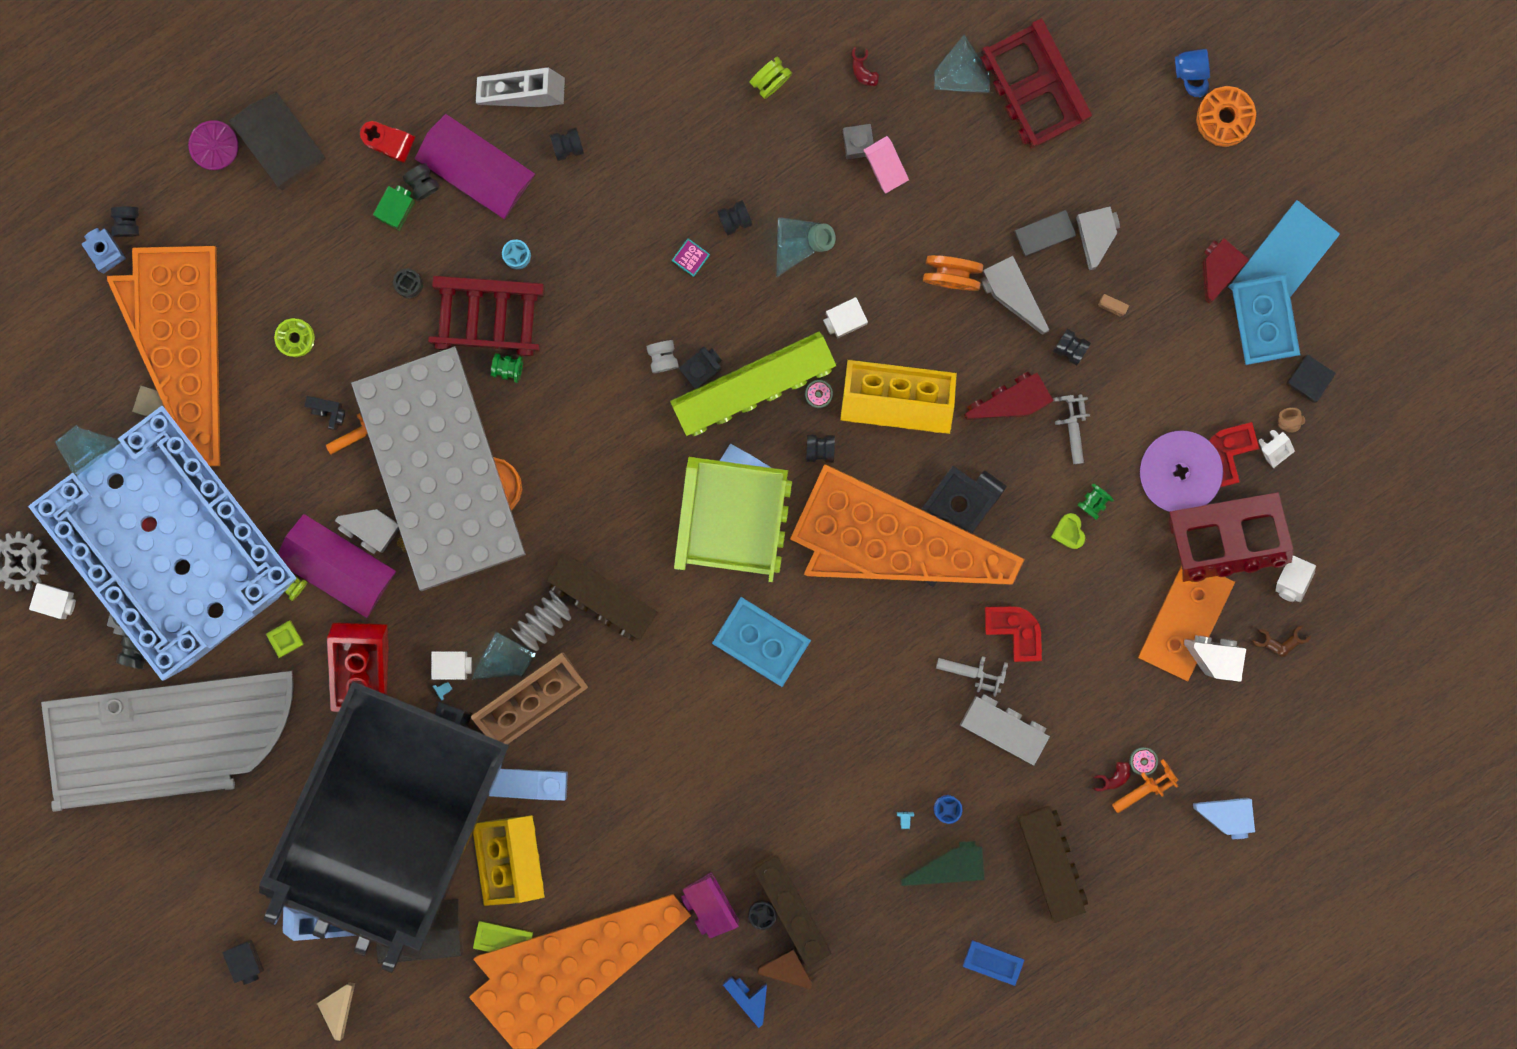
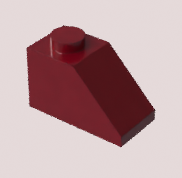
M1225 238L1219 243L1214 240L1204 251L1207 255L1203 260L1205 300L1209 304L1214 301L1249 260Z

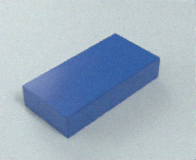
M972 940L963 967L1015 986L1024 959Z

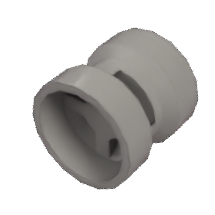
M673 340L646 346L648 355L652 357L653 361L651 363L652 373L679 368L677 359L673 356V350L675 349Z

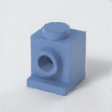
M96 228L84 236L86 241L82 243V246L94 262L97 270L104 274L126 259L106 229L100 231L99 228ZM103 243L105 249L103 252L98 253L96 246Z

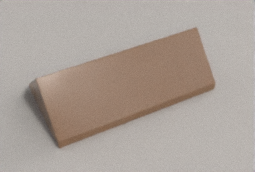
M561 653L472 715L471 718L485 736L509 744L586 690L588 686L565 653Z

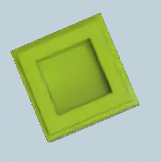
M291 620L266 633L279 658L304 645Z

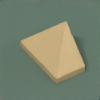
M350 982L317 1003L335 1040L340 1041L344 1037L355 983Z

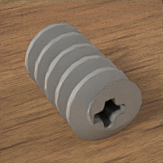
M551 590L549 593L552 600L550 601L543 597L541 600L544 608L535 605L533 608L536 616L526 613L525 616L528 623L526 624L519 620L517 623L520 631L512 629L524 644L535 651L539 650L537 640L544 644L547 642L544 633L551 636L555 635L553 625L559 628L563 627L561 617L568 621L571 619L568 611L570 609Z

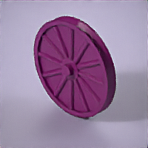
M216 120L206 121L199 124L192 131L188 142L189 152L192 159L199 166L208 170L223 169L235 159L238 152V139L235 132L227 124Z

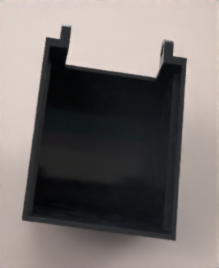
M352 681L259 884V893L271 900L264 921L275 925L284 906L318 919L313 931V936L324 939L330 925L359 936L354 953L365 957L371 942L389 948L381 969L393 973L401 954L413 959L419 958L499 774L509 745Z

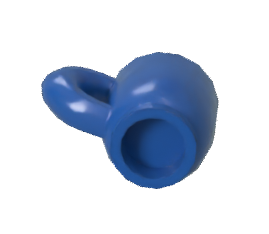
M1207 49L1187 51L1179 54V56H1175L1177 78H1181L1184 81L1186 91L1193 97L1200 98L1205 96L1209 90L1207 79H1210ZM1188 80H1203V85L1195 87L1190 85Z

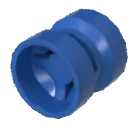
M943 795L936 800L934 813L941 822L951 824L958 821L961 817L962 805L954 796Z

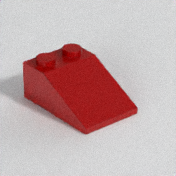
M332 623L327 636L331 711L339 712L352 681L387 695L388 625Z

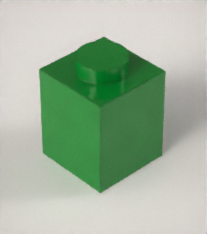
M398 185L395 189L388 186L373 216L400 231L415 204V201L410 198L412 193Z

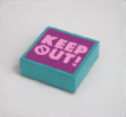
M687 239L672 259V262L695 277L710 254L690 239Z

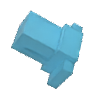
M449 682L439 687L433 686L436 696H439L441 701L444 699L443 695L452 690Z
M897 812V816L901 818V829H910V816H914V812Z

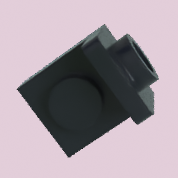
M702 347L697 354L680 366L679 370L691 385L697 389L722 370L719 365L722 359L713 348L708 351L705 347Z
M310 396L306 397L304 407L312 408L310 414L327 417L328 412H331L328 429L337 430L338 425H343L345 410L342 409V403Z

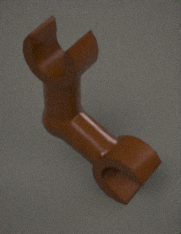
M1299 626L1293 630L1292 636L1281 644L1270 638L1266 630L1259 629L1257 631L1265 636V642L1261 644L1253 640L1252 643L1256 647H1266L1277 653L1280 657H1285L1299 644L1309 642L1311 636H1308L1305 640H1300L1297 637V633L1304 626Z

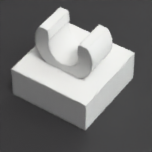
M1271 430L1270 433L1273 440L1267 444L1264 440L1260 439L1259 444L1266 461L1274 468L1294 453L1295 450L1284 432L1279 435L1275 430Z

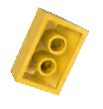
M533 816L512 817L477 823L473 836L484 906L522 903L545 898Z

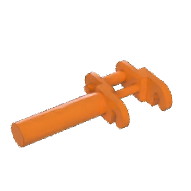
M360 413L357 414V417L361 421L362 426L326 444L330 454L339 451L368 434Z
M1164 759L1161 760V763L1165 768L1166 774L1154 780L1149 778L1145 772H1142L1141 775L1146 780V783L1112 804L1117 813H1120L1152 791L1156 795L1160 794L1163 797V791L1173 785L1176 788L1178 787L1176 782L1179 780ZM1167 777L1170 779L1162 786H1158V783H1160Z

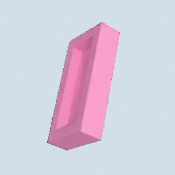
M888 136L864 149L865 155L885 194L909 180Z

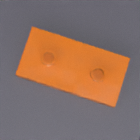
M1181 566L1137 658L1188 682L1197 662L1185 647L1184 640H1195V635L1210 636L1235 582L1226 577L1218 576L1205 578L1200 582H1183Z

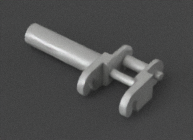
M1073 395L1052 398L1053 402L1066 400L1069 405V419L1055 421V425L1068 424L1073 464L1084 463L1077 418L1085 421V417H1090V414H1086L1084 404L1088 397H1083L1082 395H1078L1079 398L1074 399ZM1072 402L1079 403L1080 415H1074Z
M983 656L981 657L979 668L938 658L936 669L971 678L979 677V683H975V687H978L977 692L984 689L994 692L993 695L996 697L997 692H1001V689L998 687L999 683H1004L1008 663L1004 662L1001 676L998 677L983 672V664L986 658ZM983 678L996 680L995 686L982 683Z

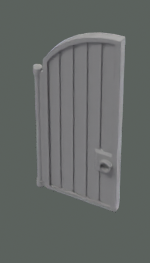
M293 671L41 702L54 801L51 802L52 811L56 812L68 808L220 789H235L234 778H231V775L248 773L259 765L271 752L286 726L293 700Z

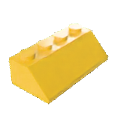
M847 360L840 420L950 434L957 373Z

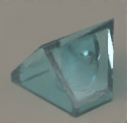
M963 35L936 68L934 89L989 93V72H986L980 58L966 36Z
M778 218L777 277L815 252L809 244L808 233L812 226L820 223Z
M77 425L55 441L70 470L77 475L121 443L117 439L81 429Z
M496 632L482 655L472 680L516 675L522 677L536 653L500 632Z

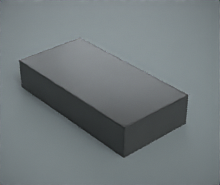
M1066 210L1014 231L1024 257L1076 236Z

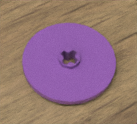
M1174 431L1160 436L1148 447L1141 461L1140 478L1143 489L1151 501L1160 508L1170 512L1209 504L1221 487L1223 464L1217 449L1205 437L1189 431ZM1180 464L1183 468L1188 467L1189 472L1185 474L1186 479L1184 480L1179 476H1175V472L1178 471L1177 466Z

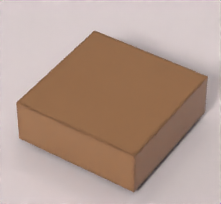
M1106 294L1101 297L1098 303L1100 308L1119 317H1123L1129 305Z

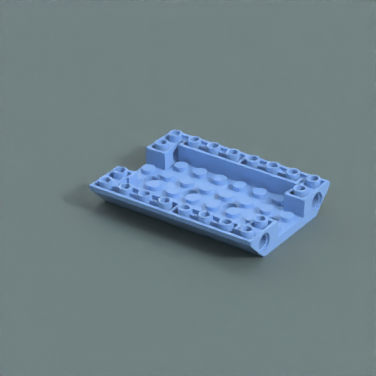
M161 406L119 437L118 440L121 442L119 445L79 475L70 474L28 507L160 679L164 681L190 667L275 602L297 578L166 409ZM113 475L123 476L124 482L120 488L113 489L109 486V479ZM148 517L155 518L157 521L156 528L151 532H146L142 529V522ZM181 560H186L190 563V570L185 575H179L175 571L176 564ZM219 603L223 606L224 611L219 618L209 616L208 610L212 604Z

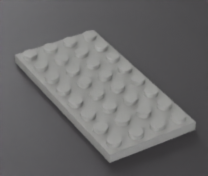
M456 347L351 383L420 591L526 555Z

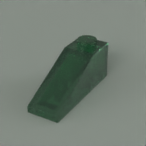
M960 841L959 847L950 848L900 878L901 886L985 880L982 846L976 845L975 841Z

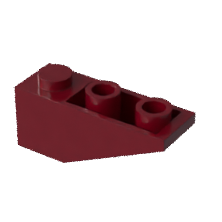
M1028 371L1014 379L1017 384L1007 389L1003 385L991 392L993 398L985 403L979 399L967 406L969 412L965 413L964 417L966 420L1026 417L1052 403L1054 400L1038 373L1030 375Z

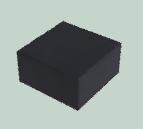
M1307 354L1286 384L1316 403L1336 373Z

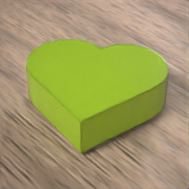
M1073 513L1064 515L1052 533L1051 538L1068 548H1080L1085 542V534L1080 529V518Z

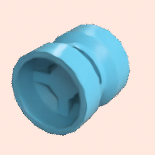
M517 239L510 240L503 247L502 257L510 268L519 270L529 264L531 252L523 241Z

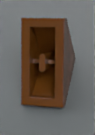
M794 948L776 956L758 968L759 975L811 990L812 981Z

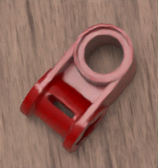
M375 121L366 122L360 129V137L367 147L397 161L406 162L415 139L413 135ZM374 128L377 129V133L380 135L379 139L374 138L372 141H369L370 138L366 133L368 131L373 132Z

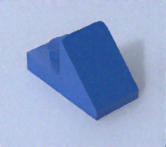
M733 976L729 977L723 982V986L758 1028L761 1027L764 1018L767 983L749 997L747 993L750 989L741 978L735 980Z

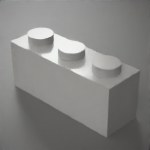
M984 694L982 698L975 696L960 726L1022 760L1035 765L1050 737L1044 733L1047 728L1034 721L1030 725L1020 720L1021 714L1010 708H1007L1006 712L996 707L997 701Z

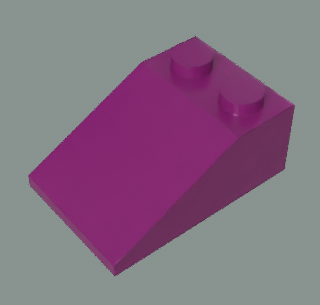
M712 872L683 888L685 895L681 896V899L688 911L692 909L695 911L698 917L695 920V924L702 935L707 933L709 938H713L739 927V919Z

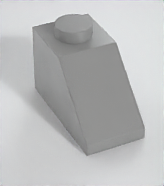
M1111 207L1078 214L1076 217L1089 271L1094 270L1098 266L1117 234L1116 229L1120 228L1118 215L1116 212L1112 213Z

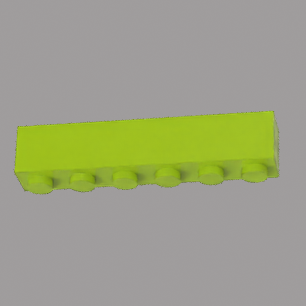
M817 332L670 402L686 436L690 434L697 436L705 432L707 426L713 423L723 424L732 418L731 415L742 411V413L751 411L757 407L756 403L765 399L767 401L774 400L782 395V391L790 387L797 389L807 383L806 380L814 376L820 378L828 375L832 371L831 368L835 367L836 364L823 335Z

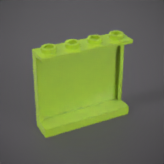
M689 457L686 468L674 569L685 570L686 563L768 574V582H773L774 572H780L782 558L776 556L777 547L783 548L785 532L780 531L781 522H787L789 506H783L784 497H790L792 481L787 480L788 470Z

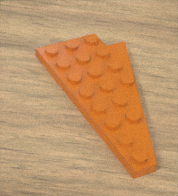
M217 247L132 248L133 275L107 276V281L166 411L210 467L220 466Z
M824 464L790 540L814 551L804 575L816 577L1014 584L1025 558L827 464Z
M671 894L477 955L473 960L489 979L475 990L469 998L513 1049H536L691 917V914L677 897Z

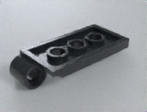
M952 466L921 510L940 519L945 518L951 524L973 534L1007 486L986 470L974 481L958 468ZM956 496H962L967 501V508L963 512H957L952 507V500ZM938 581L925 582L934 587Z

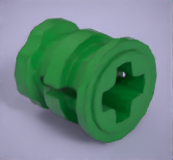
M495 353L491 367V376H502V379L505 380L513 378L514 383H518L523 369V356L513 359V356L506 355L501 357L500 354Z
M1093 483L1091 485L1093 490L1091 493H1086L1084 496L1086 499L1083 502H1079L1078 506L1097 520L1099 518L1098 513L1107 508L1105 506L1108 501L1113 502L1114 499Z

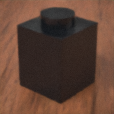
M252 940L222 952L234 983L242 981L243 985L258 980V974L264 971Z

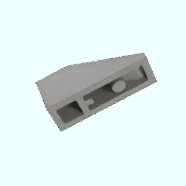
M550 68L477 77L476 104L524 107L564 104L565 78Z
M1013 256L982 271L983 278L980 279V282L987 294L991 292L993 298L1042 335L1049 331Z

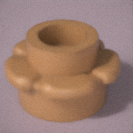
M1286 408L1279 414L1278 426L1286 432H1296L1305 423V417L1301 415V411L1297 408Z

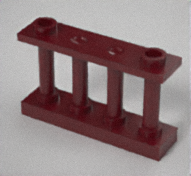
M433 276L432 287L435 290H439L441 295L438 337L429 336L428 339L430 344H435V349L446 350L451 348V346L517 350V355L533 356L534 352H540L541 346L539 344H532L534 304L538 301V297H544V284ZM455 291L466 292V296L469 297L466 339L449 338L452 296H455ZM483 293L494 294L496 299L493 341L477 340L480 298L483 297ZM510 295L521 296V300L524 301L521 343L504 342L507 300L510 299Z

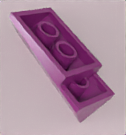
M447 114L427 132L415 157L416 161L421 164L426 163L431 171L504 220L536 175Z
M305 514L302 515L286 535L278 552L280 558L292 572L366 618L369 617L397 572Z

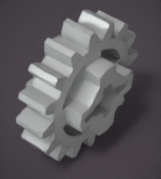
M17 531L15 538L11 533H7V541L0 539V583L5 581V589H10L14 584L15 591H21L23 585L27 590H31V582L41 583L39 575L48 574L43 569V565L50 564V560L44 559L43 555H46L49 551L48 549L39 548L43 543L42 540L33 542V534L28 533L24 539L23 532ZM16 543H24L27 546L23 547L21 550H17L12 545ZM3 555L5 556V566H4V567H2V556H3ZM36 555V567L34 568L33 557ZM15 556L23 557L21 560L23 567L15 566L17 563ZM17 573H21L26 578L22 580H15L11 577L15 576Z

